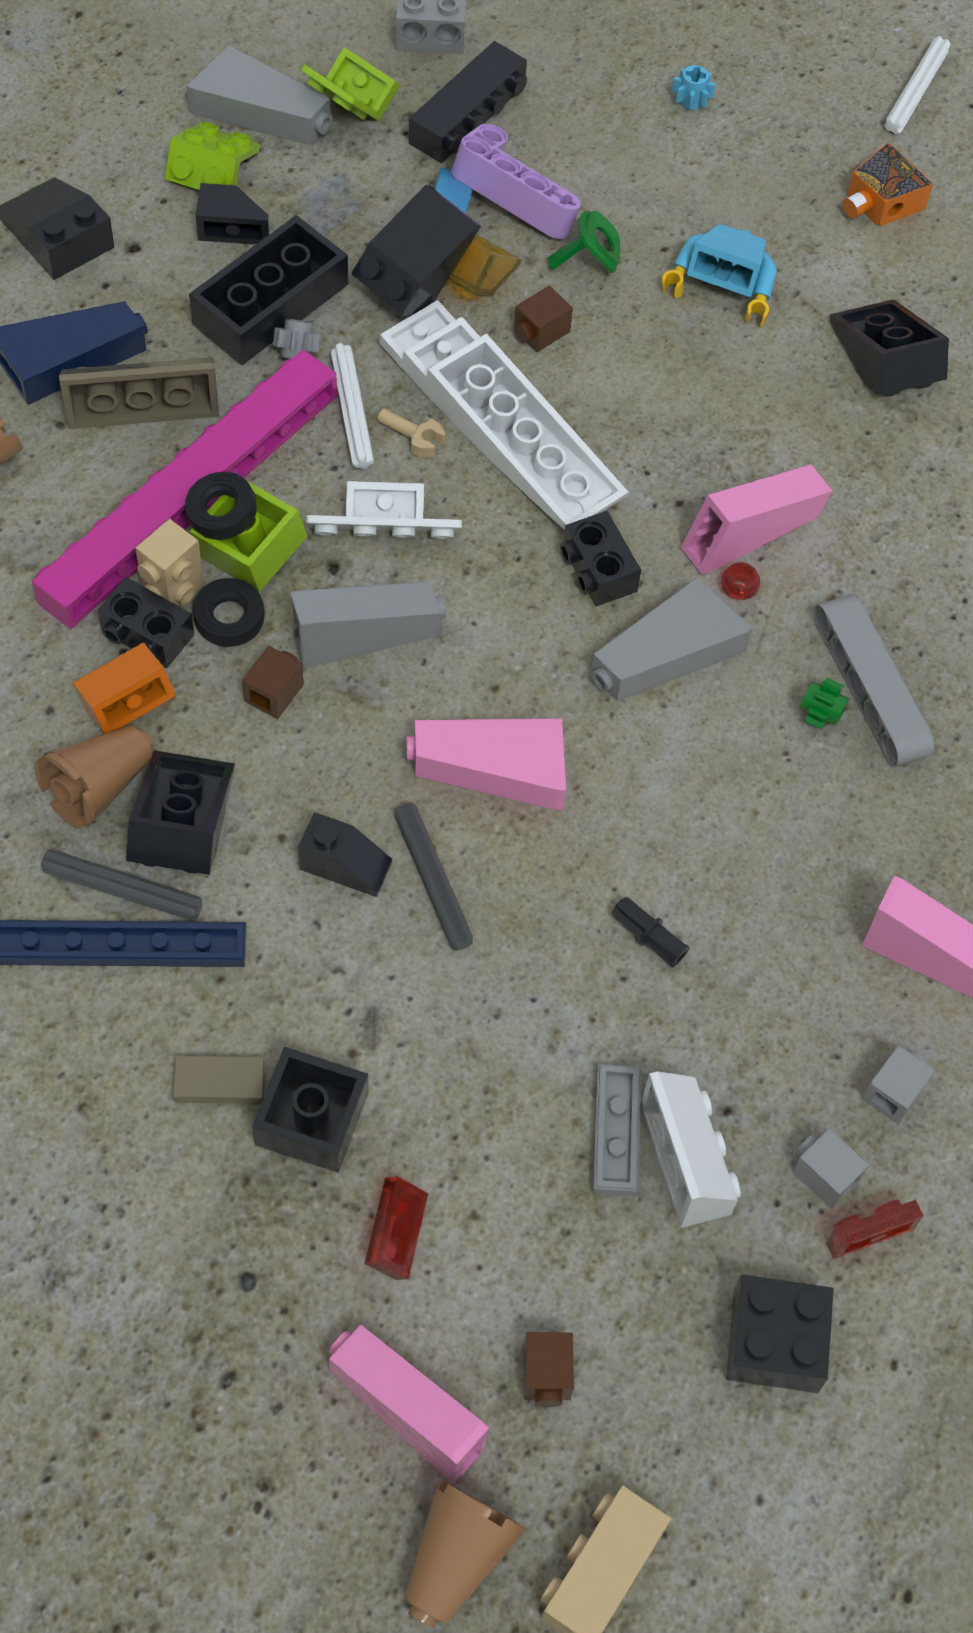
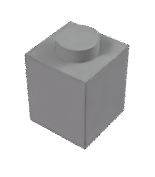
M898 1045L870 1083L862 1100L899 1125L928 1084L935 1069L929 1066L926 1059L919 1053L906 1050Z
M829 1128L819 1139L812 1134L797 1149L795 1154L799 1159L793 1173L833 1209L862 1179L869 1164Z

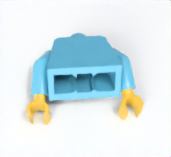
M717 225L709 232L690 236L686 240L673 264L675 270H669L663 274L662 290L665 293L667 287L674 284L676 285L674 298L681 297L684 292L683 276L687 273L688 276L748 297L753 295L755 300L749 303L744 320L748 323L750 314L758 313L762 317L760 327H762L769 313V306L766 300H769L777 275V267L769 253L764 252L766 241L763 238L752 235L748 230H737L725 225Z

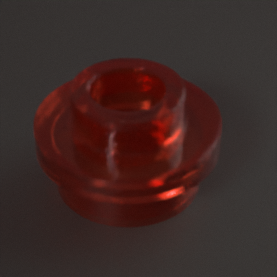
M737 562L724 571L721 586L728 596L738 600H746L757 594L760 587V577L757 570L751 564Z

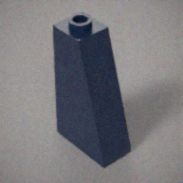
M125 301L0 326V366L27 405L61 390L59 374L62 369L116 365L146 351L144 334L148 333L147 325L141 314L138 312L134 314Z

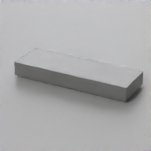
M597 1065L592 1194L637 1197L641 1066Z

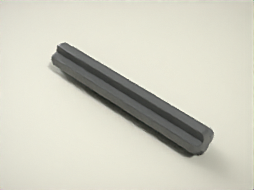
M412 802L400 805L395 809L396 821L449 944L455 951L468 948L473 943V935L419 811Z
M53 849L47 850L41 863L42 871L46 874L191 921L198 918L202 909V899L199 896Z

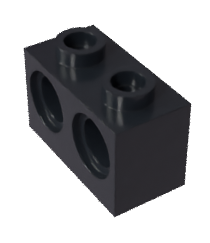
M608 511L565 525L564 540L560 544L561 554L568 565H573L577 572V581L581 591L585 595L589 594L596 607L638 592L641 568Z
M125 577L98 609L102 633L109 641L118 645L122 643L131 649L144 643L166 669L194 636L192 613L128 577ZM126 615H133L128 618H123ZM160 633H165V634H166V635H163V636H155V635L160 634Z

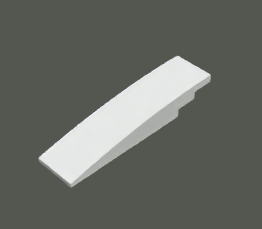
M438 300L380 334V345L430 400L502 473L564 530L565 525L601 513L628 496L627 489L486 333L480 337L463 317L455 320Z

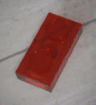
M398 1176L385 1178L365 1265L394 1280L409 1279L428 1198L427 1192Z
M916 1199L902 1205L899 1200H893L879 1206L875 1210L876 1214L860 1219L859 1215H852L838 1221L826 1242L833 1260L913 1231L923 1218V1213Z

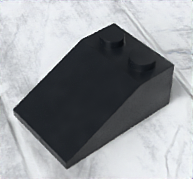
M55 177L0 205V220L53 280L115 248L111 220L107 213L90 195Z
M426 184L370 241L351 274L398 313L410 317L435 302L481 228V225L430 185Z
M888 300L830 314V322L863 381L879 394L894 396L902 390L914 387L926 388L934 382L947 379L949 338L896 300Z
M154 750L129 818L126 861L141 863L150 867L159 866L183 870L187 873L210 875L218 848L235 763Z

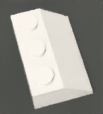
M660 1071L649 1073L640 1107L680 1227L684 1228L732 1215L738 1201L737 1198L741 1196L740 1186L735 1173L727 1171L723 1159L726 1156L725 1142L719 1130L714 1131L709 1116H712V1106L707 1092L699 1090L695 1077Z

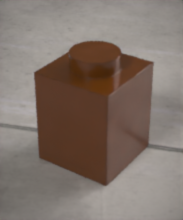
M549 285L515 306V334L520 341L527 343L538 353L570 333L573 307Z
M268 645L242 679L244 702L279 719L304 685L303 663L292 653L287 651L280 652Z
M526 1332L523 1344L524 1400H535V1405L540 1407L563 1405V1400H571L574 1390L573 1332Z

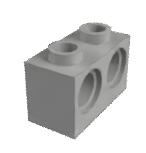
M397 0L396 50L463 54L466 0Z

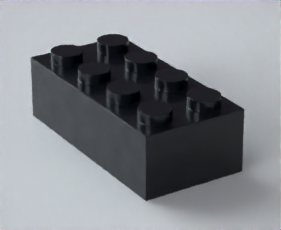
M295 215L189 293L192 324L241 364H245L273 342L275 327L283 328L285 319L303 320L348 285V255L299 216Z

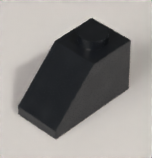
M200 183L196 209L198 241L256 245L270 235L269 215L236 185Z
M316 812L313 813L298 845L299 870L374 897L378 896L393 860L353 825Z

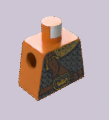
M887 143L855 169L847 193L848 198L843 201V208L850 218H856L864 213L876 225L883 226L926 209L933 183L895 147Z

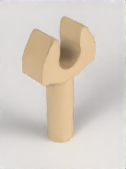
M383 408L378 415L377 420L380 423L410 438L411 453L418 457L433 458L435 456V445L424 439L430 438L435 442L445 444V431L440 423L433 419L416 425L386 408Z

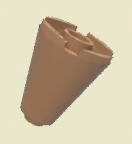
M127 726L46 752L35 762V774L38 785L42 792L49 788L55 801L50 803V806L66 823L75 828L87 826L100 816L152 759L153 743L145 731L133 726Z
M440 1479L435 1489L404 1598L412 1604L408 1613L434 1628L438 1620L447 1624L521 1538L526 1529L477 1498L461 1492V1489Z

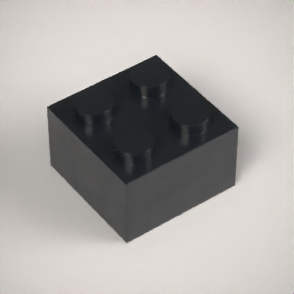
M284 1047L252 1126L255 1146L339 1173L369 1094L368 1073Z
M741 1274L733 1294L726 1380L819 1393L828 1380L834 1288Z

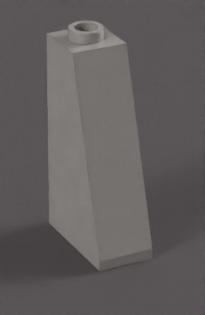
M230 45L187 85L189 112L201 117L309 145L320 135H324L332 123L330 98Z
M697 577L593 654L590 676L598 689L608 692L616 701L743 653L747 650L752 627Z
M430 582L290 592L293 639L301 663H303V669L439 636L441 619L446 618L442 597L434 595Z

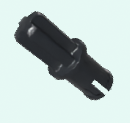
M625 897L621 899L613 908L612 916L639 938L638 944L649 946L667 961L672 968L678 965L688 953L689 946L662 926V919H654L630 898Z

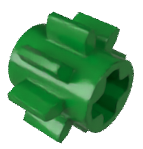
M828 677L823 680L821 685L812 681L799 707L808 713L804 722L821 730L827 722L836 726L849 701V698L840 694L844 685Z

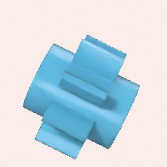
M691 65L685 69L681 68L680 77H674L672 92L676 93L675 102H680L684 108L691 110L699 109L702 106L706 107L708 98H714L716 84L711 82L712 73L698 65Z

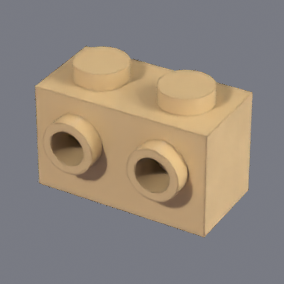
M170 518L135 548L141 585L179 607L188 605L196 596L197 591L204 586L199 541Z

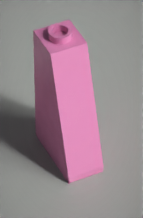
M810 464L709 494L694 520L681 549L702 575L707 574L818 518L833 490Z
M562 718L415 720L414 736H407V760H415V776L554 810H564L566 774Z
M894 875L862 946L973 998V924L904 879Z
M360 1325L352 1334L345 1331L329 1349V1353L332 1355L329 1358V1371L448 1481L455 1485L486 1450L489 1427L364 1326Z

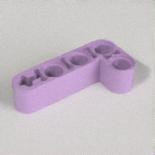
M482 124L463 137L451 168V173L457 180L548 236L557 239L568 237L581 207V201L577 196L505 153L504 148L508 135L500 127L492 124Z

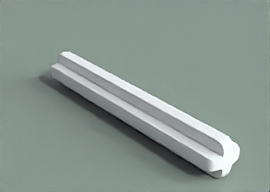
M941 36L933 39L888 115L885 124L887 131L899 134L904 129L949 52L951 44L948 39L943 40Z
M338 343L336 348L331 350V358L334 372L337 373V389L351 461L355 468L366 470L374 463V455L353 350L350 345Z

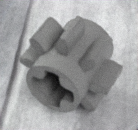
M285 319L283 328L275 327L273 345L282 347L281 357L292 359L303 349L308 353L310 351L319 352L321 334L312 332V322Z

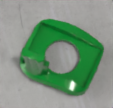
M584 211L578 219V237L547 257L550 268L554 270L586 247L609 274L615 272L617 265L620 263V237L616 228L600 212ZM596 229L601 231L609 241L608 251L600 244L596 236Z

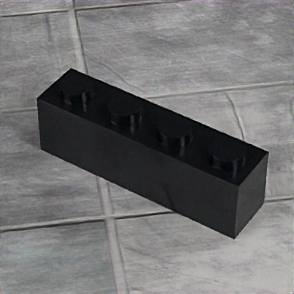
M493 41L409 118V144L441 164L451 154H456L464 136L478 126L485 124L494 114H499L513 96L519 95L524 90L527 84V59Z

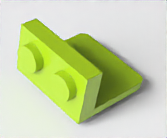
M343 47L326 77L306 64H303L300 69L309 75L306 81L309 85L326 94L333 101L365 120L367 115H370L380 121L401 84L345 47Z
M199 122L198 125L187 128L185 131L171 137L165 179L197 190L200 189V183L237 186L240 163L259 153L260 144L251 141L252 137L240 132L228 134L219 131V126L216 124Z

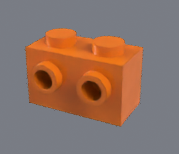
M144 643L139 644L73 682L86 711L104 734L122 728L176 696L164 667Z

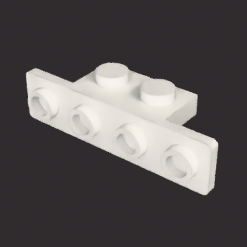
M347 481L346 516L306 515L307 528L314 529V534L323 536L338 535V529L353 530V535L360 537L376 536V531H392V537L413 538L415 537V532H431V538L453 539L454 533H461L462 520L423 519L424 484Z

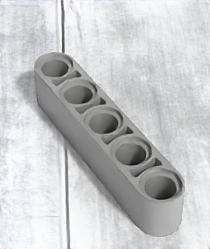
M849 594L817 604L814 607L816 626L888 763L892 767H897L931 756L935 749L931 731L858 596Z

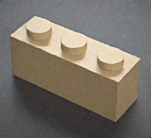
M623 1485L615 1497L606 1493L592 1516L599 1524L590 1538L581 1533L566 1557L573 1564L564 1580L555 1575L540 1599V1602L547 1606L541 1619L560 1633H603L672 1519Z

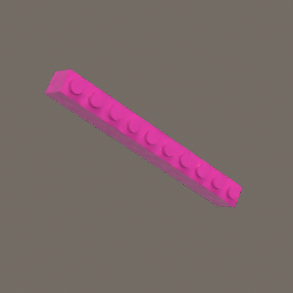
M304 349L292 359L289 358L284 361L275 374L268 380L261 381L254 391L241 403L234 404L226 416L215 425L208 426L203 431L201 437L188 448L181 449L171 463L161 471L153 473L147 483L137 492L126 496L116 510L106 518L98 520L92 530L82 539L71 543L66 548L64 554L54 563L43 567L37 573L35 579L32 580L37 604L71 630L107 599L125 577L131 578L138 571L135 548L169 518L184 530L191 525L186 515L185 499L189 489L200 478L210 473L222 471L236 473L245 478L337 398V373ZM220 496L212 499L208 503L207 510L217 501V499Z

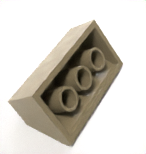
M214 357L62 369L59 374L69 429L220 417Z

